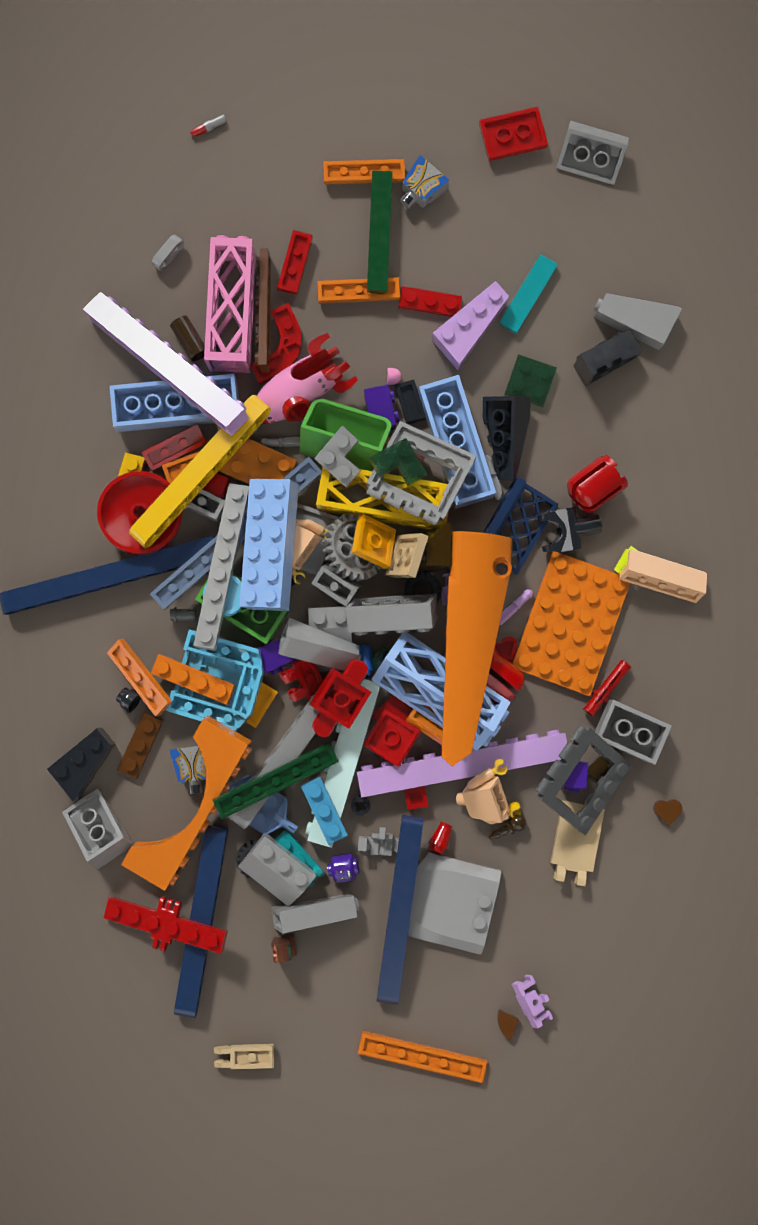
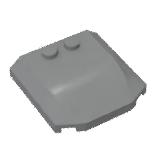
M428 852L426 857L417 866L408 931L409 937L481 955L485 946L497 896L501 870Z

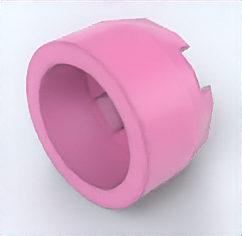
M387 368V384H397L401 380V372L396 368Z

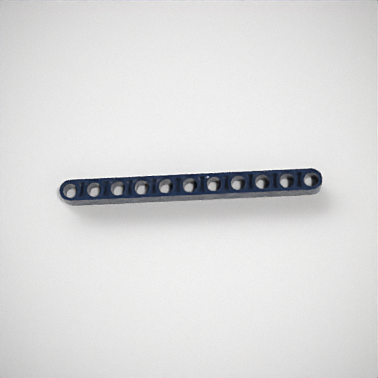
M216 536L198 539L161 549L154 553L131 557L1 592L0 604L3 615L18 613L178 570Z

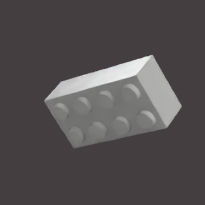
M437 594L354 598L346 607L348 633L355 632V635H365L367 632L375 631L376 634H386L392 630H396L397 633H406L411 629H417L418 632L430 631L439 618Z

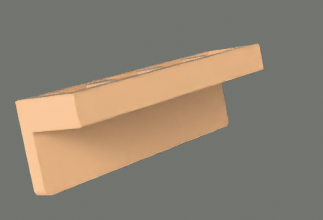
M630 549L627 565L620 572L619 580L697 603L706 594L707 573Z

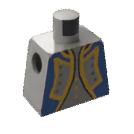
M420 155L403 180L402 190L406 194L400 201L408 209L415 202L424 208L448 190L449 179Z
M199 746L171 749L170 755L179 783L189 782L190 794L202 793V780L206 779V769Z

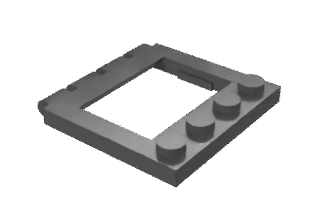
M579 725L571 736L573 743L567 742L559 754L561 761L555 760L546 773L549 779L543 778L535 791L539 793L537 795L539 800L586 836L632 765L590 727ZM592 745L591 748L600 756L610 761L608 772L600 777L596 783V790L586 798L584 808L575 814L570 807L556 798V795L588 747Z

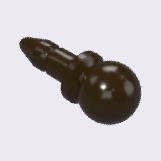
M522 815L511 817L510 821H505L506 826L493 831L489 839H498L509 832L513 835L515 831L520 832L524 830L526 819Z

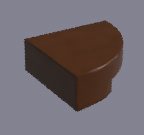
M499 1009L497 1014L499 1028L511 1040L519 1018Z

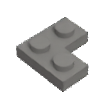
M341 426L314 459L345 487H348L361 470L345 456L359 440L344 426Z

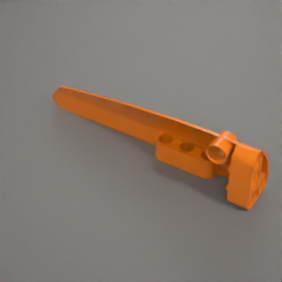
M466 531L451 533L442 758L452 767L470 755L473 749L508 581L512 570V538ZM504 565L507 573L504 575L498 574L496 566Z

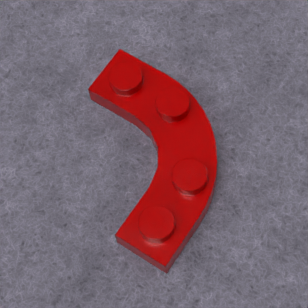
M289 303L270 311L281 336L278 348L270 355V372L261 373L259 365L255 363L250 365L259 385L270 381L275 375L294 364L299 356L302 344L301 331Z

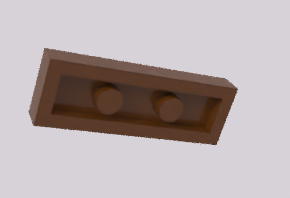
M143 712L118 766V771L133 778H138L164 720Z

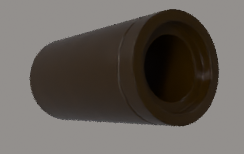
M184 315L175 319L170 324V328L191 362L202 359L204 357L205 344L188 316Z

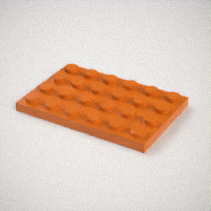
M552 552L512 664L521 672L590 696L630 583L619 580L620 575L559 552Z

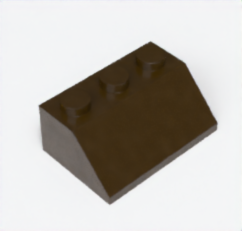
M445 523L422 533L427 535L428 539L417 573L423 571L424 573H430L451 566V523Z

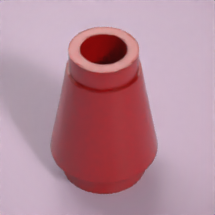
M440 822L428 841V849L443 855L448 850L452 826L445 822Z

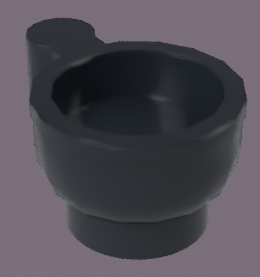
M125 687L119 692L116 701L120 703V707L124 711L131 713L139 705L142 698L134 688L129 690Z

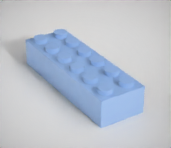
M235 374L210 376L217 383L219 389H226L235 402L239 400ZM165 381L110 386L113 427L118 432L189 426L196 423L197 425L214 423Z
M459 375L420 386L418 394L431 435L476 455V460L453 502L454 509L494 498L496 490ZM441 465L446 484H448L456 471Z
M250 479L240 607L251 610L289 611L299 487L298 484L290 479Z

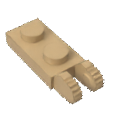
M274 1044L214 1047L215 1054H230V1060L218 1059L214 1061L215 1068H274Z

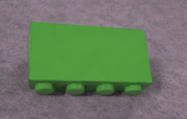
M326 399L314 400L300 428V453L315 458L341 426H344L359 440L345 457L359 469L373 471L388 444L391 422L385 417Z

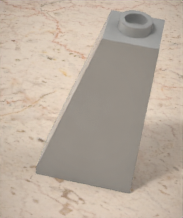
M606 293L604 299L599 298L594 307V310L597 311L594 318L623 333L630 330L635 339L660 350L682 308Z
M291 618L288 619L281 634L278 654L343 671L351 660L361 659L359 645Z
M351 894L291 903L289 906L285 904L271 907L274 929L282 934L356 918L357 911H359L358 900Z

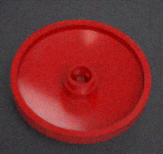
M145 471L125 473L112 480L103 490L97 505V519L105 538L119 550L130 554H150L166 547L175 538L180 529L182 512L148 548H144L129 534V530L170 483L157 474Z

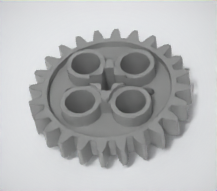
M352 514L342 515L332 521V524L327 526L328 531L323 534L327 537L322 541L323 544L327 545L323 552H328L329 554L325 560L332 561L329 567L335 566V573L342 572L343 579L349 576V581L354 579L357 582L363 579L367 580L376 575V571L382 567L352 553L359 514L354 517Z

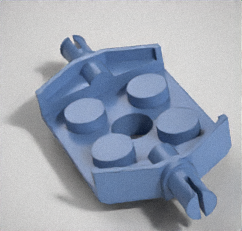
M248 774L234 783L229 782L228 784L231 785L229 791L252 780L253 776ZM278 792L269 796L263 808L259 810L249 824L262 834H269L279 827H284L294 834L298 827L288 820V799Z

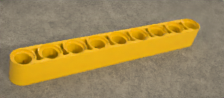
M256 395L250 396L244 402L247 408L245 411L249 419L232 436L221 428L131 527L129 534L144 548H148L158 539L269 416L271 408Z

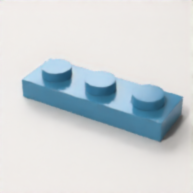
M321 776L301 785L328 845L347 836L346 829Z

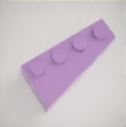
M496 281L433 332V343L457 370L461 368L464 361L469 357L475 346L507 305L509 295Z

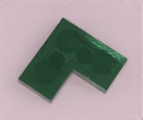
M406 438L369 458L379 477L397 468L408 486L428 475Z

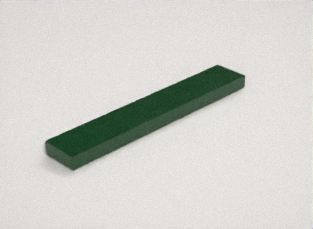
M372 170L367 292L387 293L393 171Z
M330 742L212 800L221 819H224L339 761Z

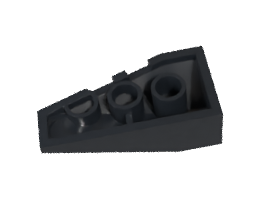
M483 397L482 418L484 424H487L489 432L487 439L488 443L492 445V460L498 480H516L530 420L531 397Z

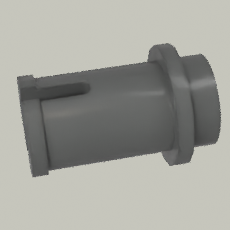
M174 607V609H170V621H174V623H177V621L196 622V608L177 609V607Z

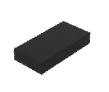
M414 379L394 385L405 423L409 425L426 420Z

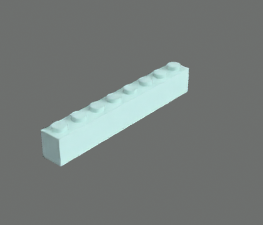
M366 679L362 681L361 686L372 693L350 729L338 723L336 732L339 733L338 740H333L331 746L339 762L325 768L323 772L327 774L326 780L323 783L340 819L380 688L375 682ZM314 816L313 823L308 822L305 834L309 835L307 841L332 848L333 843L328 845Z

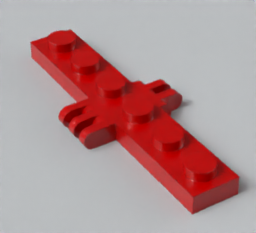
M108 897L103 918L150 932V938L154 939L153 949H158L161 942L160 951L165 952L168 944L171 945L173 940L219 954L224 951L228 931L180 917L182 902L177 901L173 909L174 900L169 899L165 906L167 899L166 897H161L156 910L116 897Z

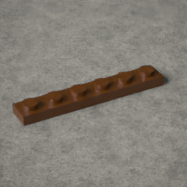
M268 248L260 249V257L256 258L257 269H260V274L256 276V286L259 288V295H256V306L259 307V314H256L255 319L256 326L259 327V333L255 334L256 346H258V353H255V364L259 365L261 373L270 372L271 256Z

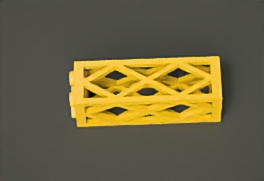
M324 467L322 468L316 502L317 509L320 511L345 516L352 514L353 517L364 513L380 522L426 530L447 523L448 514L444 522L439 520L437 526L422 520L425 514L423 512L418 518L403 511L401 507L398 509L385 503L386 495L384 494L381 500L371 496L352 503L339 491L357 484L367 491L369 487L366 486V483L373 471L361 470L348 487L342 484L334 488V486L341 484L338 479L332 481V478L335 477ZM385 474L382 481L412 493L414 496L427 502L430 501L436 506H439L448 485ZM329 495L338 503L328 501ZM382 504V505H384L389 511L378 510V509H372V508Z

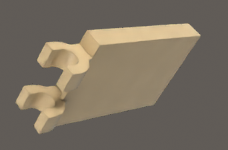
M422 533L398 535L396 541H394L391 565L384 569L387 570L385 575L393 578H416L428 536Z
M562 800L575 814L585 806ZM605 809L602 810L586 836L559 816L550 863L556 864L553 879L564 882L566 870L576 872L574 883L585 886L587 871L593 872Z

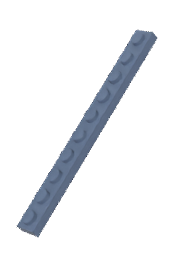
M308 457L283 479H290L298 484V494H300L322 474V471ZM247 510L244 518L239 546L245 541ZM217 536L150 593L163 610H166L210 571Z

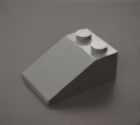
M346 607L308 608L309 626L352 643V633H348ZM316 664L319 672H329L331 667Z
M98 788L62 812L86 861L96 869L101 868L133 846L124 826Z

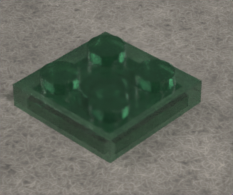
M518 354L504 394L508 396L531 397V404L543 407L557 367Z

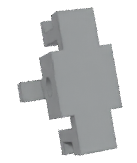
M379 827V833L372 832V837L359 836L358 851L371 850V855L392 856V851L397 853L399 838H393V834L386 833V827Z

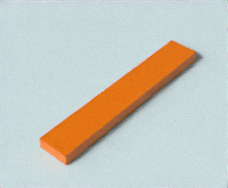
M362 1031L358 1054L478 1083L484 1082L488 1063L485 1059L367 1031Z

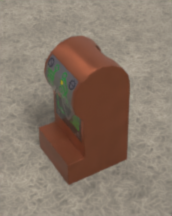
M295 934L273 938L271 947L274 963L290 961L292 956L297 955Z

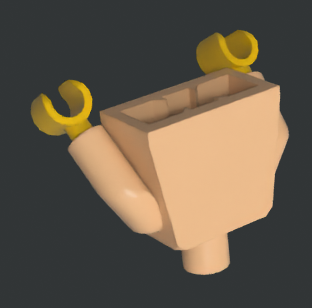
M296 519L292 576L296 584H301L296 579L297 575L300 574L306 578L305 573L300 569L322 537L324 540L326 539L323 534L328 531L322 525L309 519Z
M497 759L494 762V768H488L468 781L463 792L457 794V804L466 805L470 817L481 819L489 824L502 823L509 816L513 818L515 815H521L518 802H512L508 806L500 779L494 776L495 774H506L507 766L498 768L504 764L503 759Z

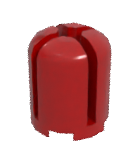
M608 455L598 457L572 476L567 482V491L571 500L579 509L586 513L595 512L628 487L625 475L622 478L620 477L619 472L615 468L617 466L616 462Z
M494 649L489 671L512 690L520 692L525 681L523 673ZM489 673L486 686L511 702L516 696Z

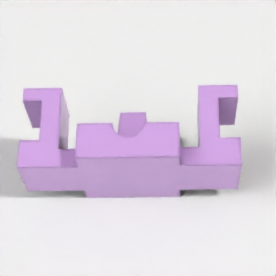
M525 975L526 980L524 982L516 981L511 985L516 993L515 996L524 1015L528 1017L531 1026L539 1028L543 1025L542 1020L553 1019L550 1011L545 1010L542 1005L543 1002L547 1003L549 998L547 994L537 995L535 990L529 993L524 992V990L536 983L532 975ZM533 1000H536V1005H533Z

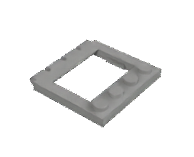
M400 421L366 483V486L369 487L367 494L381 500L384 494L386 495L385 503L400 509L402 504H405L403 511L418 518L423 512L425 514L422 520L437 526L439 520L444 522L476 460V455ZM400 446L456 471L443 493L439 506L382 481Z

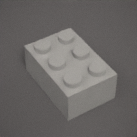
M608 700L595 732L611 747L644 762L656 765L672 725L615 700Z

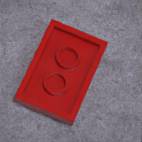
M538 106L479 120V127L488 161L548 147Z

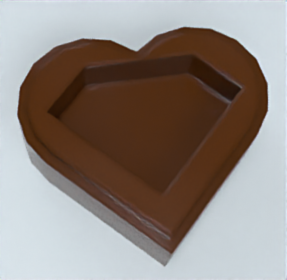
M674 799L667 802L658 800L653 806L655 814L668 825L675 821L683 808L682 804Z

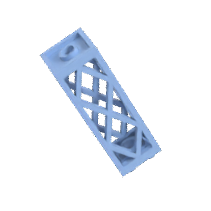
M402 633L371 680L443 728L446 658L409 633ZM407 642H409L410 644H412V645L415 646V647L408 646V645H405V644H406ZM413 656L430 658L437 672L422 669ZM385 676L389 683L382 678ZM398 679L414 683L422 695L406 693ZM488 686L485 689L484 703H482L473 749L475 751H478L482 745L485 747L488 745L492 737H495L500 730V723L509 714L507 708L511 702ZM492 699L498 702L499 704L495 705ZM422 705L431 707L435 714Z

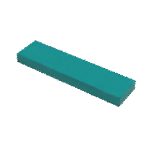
M540 254L500 320L499 325L517 334L557 268V263Z

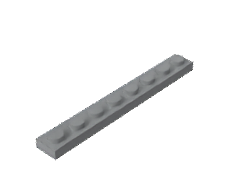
M231 483L228 486L193 644L196 648L214 651L217 648L248 505L249 486Z

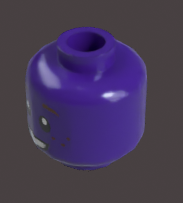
M350 853L334 855L331 859V864H327L329 877L333 876L336 883L354 881L356 875H359L357 858H354Z

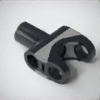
M575 507L553 510L537 516L538 522H551L557 528L556 539L548 543L549 545L542 546L543 552H563L581 549V536L602 532V522L599 515L577 518Z

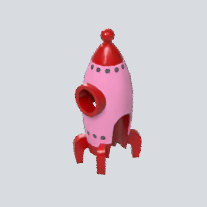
M328 333L318 336L309 343V356L287 367L263 386L257 397L271 408V412L262 424L281 420L289 422L300 421L305 418L311 403L316 399H320L331 388L338 393H344L358 381L356 376L347 381H341L342 374L350 368L347 361L339 366H336V364L329 366L333 362L332 358L339 354L340 351L336 346L328 351L326 349L321 350V345L330 338Z

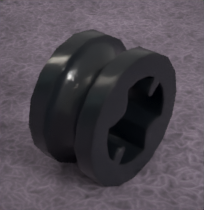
M355 797L351 803L352 812L358 816L365 815L370 809L369 800L366 797ZM363 800L366 803L364 804V806H367L366 809L357 811L355 809L357 806H354L355 802L360 803Z

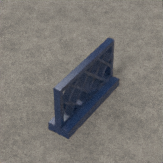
M520 477L512 481L482 532L502 536V527L510 525L513 537L509 538L514 540L516 551L512 552V554L517 553L519 561L516 567H512L511 570L515 575L519 573L548 523L545 521L538 522L539 528L537 531L530 532L527 520L535 519L541 515L538 506L539 502L545 501L551 505L548 512L555 510L558 506V503L528 485ZM525 489L531 492L533 502L523 504L521 495ZM534 504L537 516L527 518L524 506ZM520 507L523 519L513 521L511 512L514 508ZM524 521L526 533L516 536L514 523ZM527 536L529 545L526 549L520 550L517 538Z

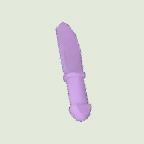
M527 589L523 591L524 593L502 612L499 625L505 623L529 598H532V590Z

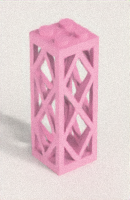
M218 235L210 239L204 361L210 372L251 373L257 254L253 240L246 236L229 238L225 235ZM225 261H231L227 269L220 277L221 266L224 264ZM236 266L241 277L228 295L223 283ZM245 282V290L234 305L232 299ZM219 292H220V294H221V296H222L224 302L222 303V305H221L220 308L218 309V306H219ZM244 302L243 320H242V318H241V316H240V314L238 313L237 310L240 308V306H241L242 303ZM228 307L230 312L217 329L218 320ZM234 317L239 330L225 348L219 336ZM242 336V343L239 345L235 353H230L235 344L237 343V341ZM216 344L221 352H216Z

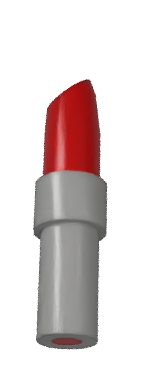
M224 114L204 122L189 133L197 137L205 132L214 130V128L226 123L227 120Z

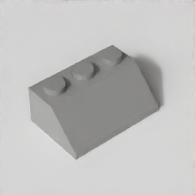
M570 121L556 168L614 185L628 146L629 137Z
M267 833L262 835L238 866L287 906L293 903L316 877L314 870Z

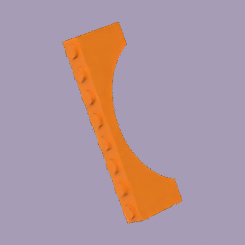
M210 716L203 718L193 736L202 753L206 769V788L197 814L186 828L171 837L151 842L137 841L131 846L121 864L164 891L170 885L174 886L180 877L177 872L180 867L184 869L190 859L187 856L189 851H194L200 842V839L197 837L201 831L204 833L211 822L208 820L210 814L216 813L217 809L212 799L229 791L231 785L228 783L231 777L236 778L241 769L239 763L242 758L246 760L252 750L249 747L252 742L251 740Z

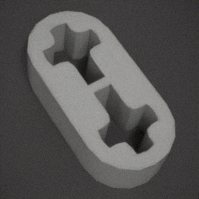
M172 235L155 254L151 264L159 271H163L180 252L184 241L177 235Z

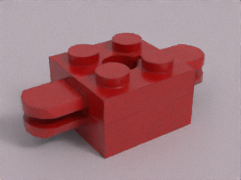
M358 659L351 660L343 674L331 668L310 702V705L319 711L312 723L313 731L318 736H329L337 722L350 729L372 692L361 686L368 673V667L363 661Z

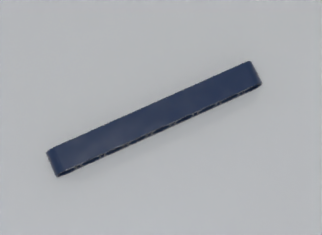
M402 815L377 993V1002L398 1005L424 822V818Z
M209 825L204 833L190 920L210 926L213 925L228 828ZM185 943L174 1015L196 1018L208 950Z

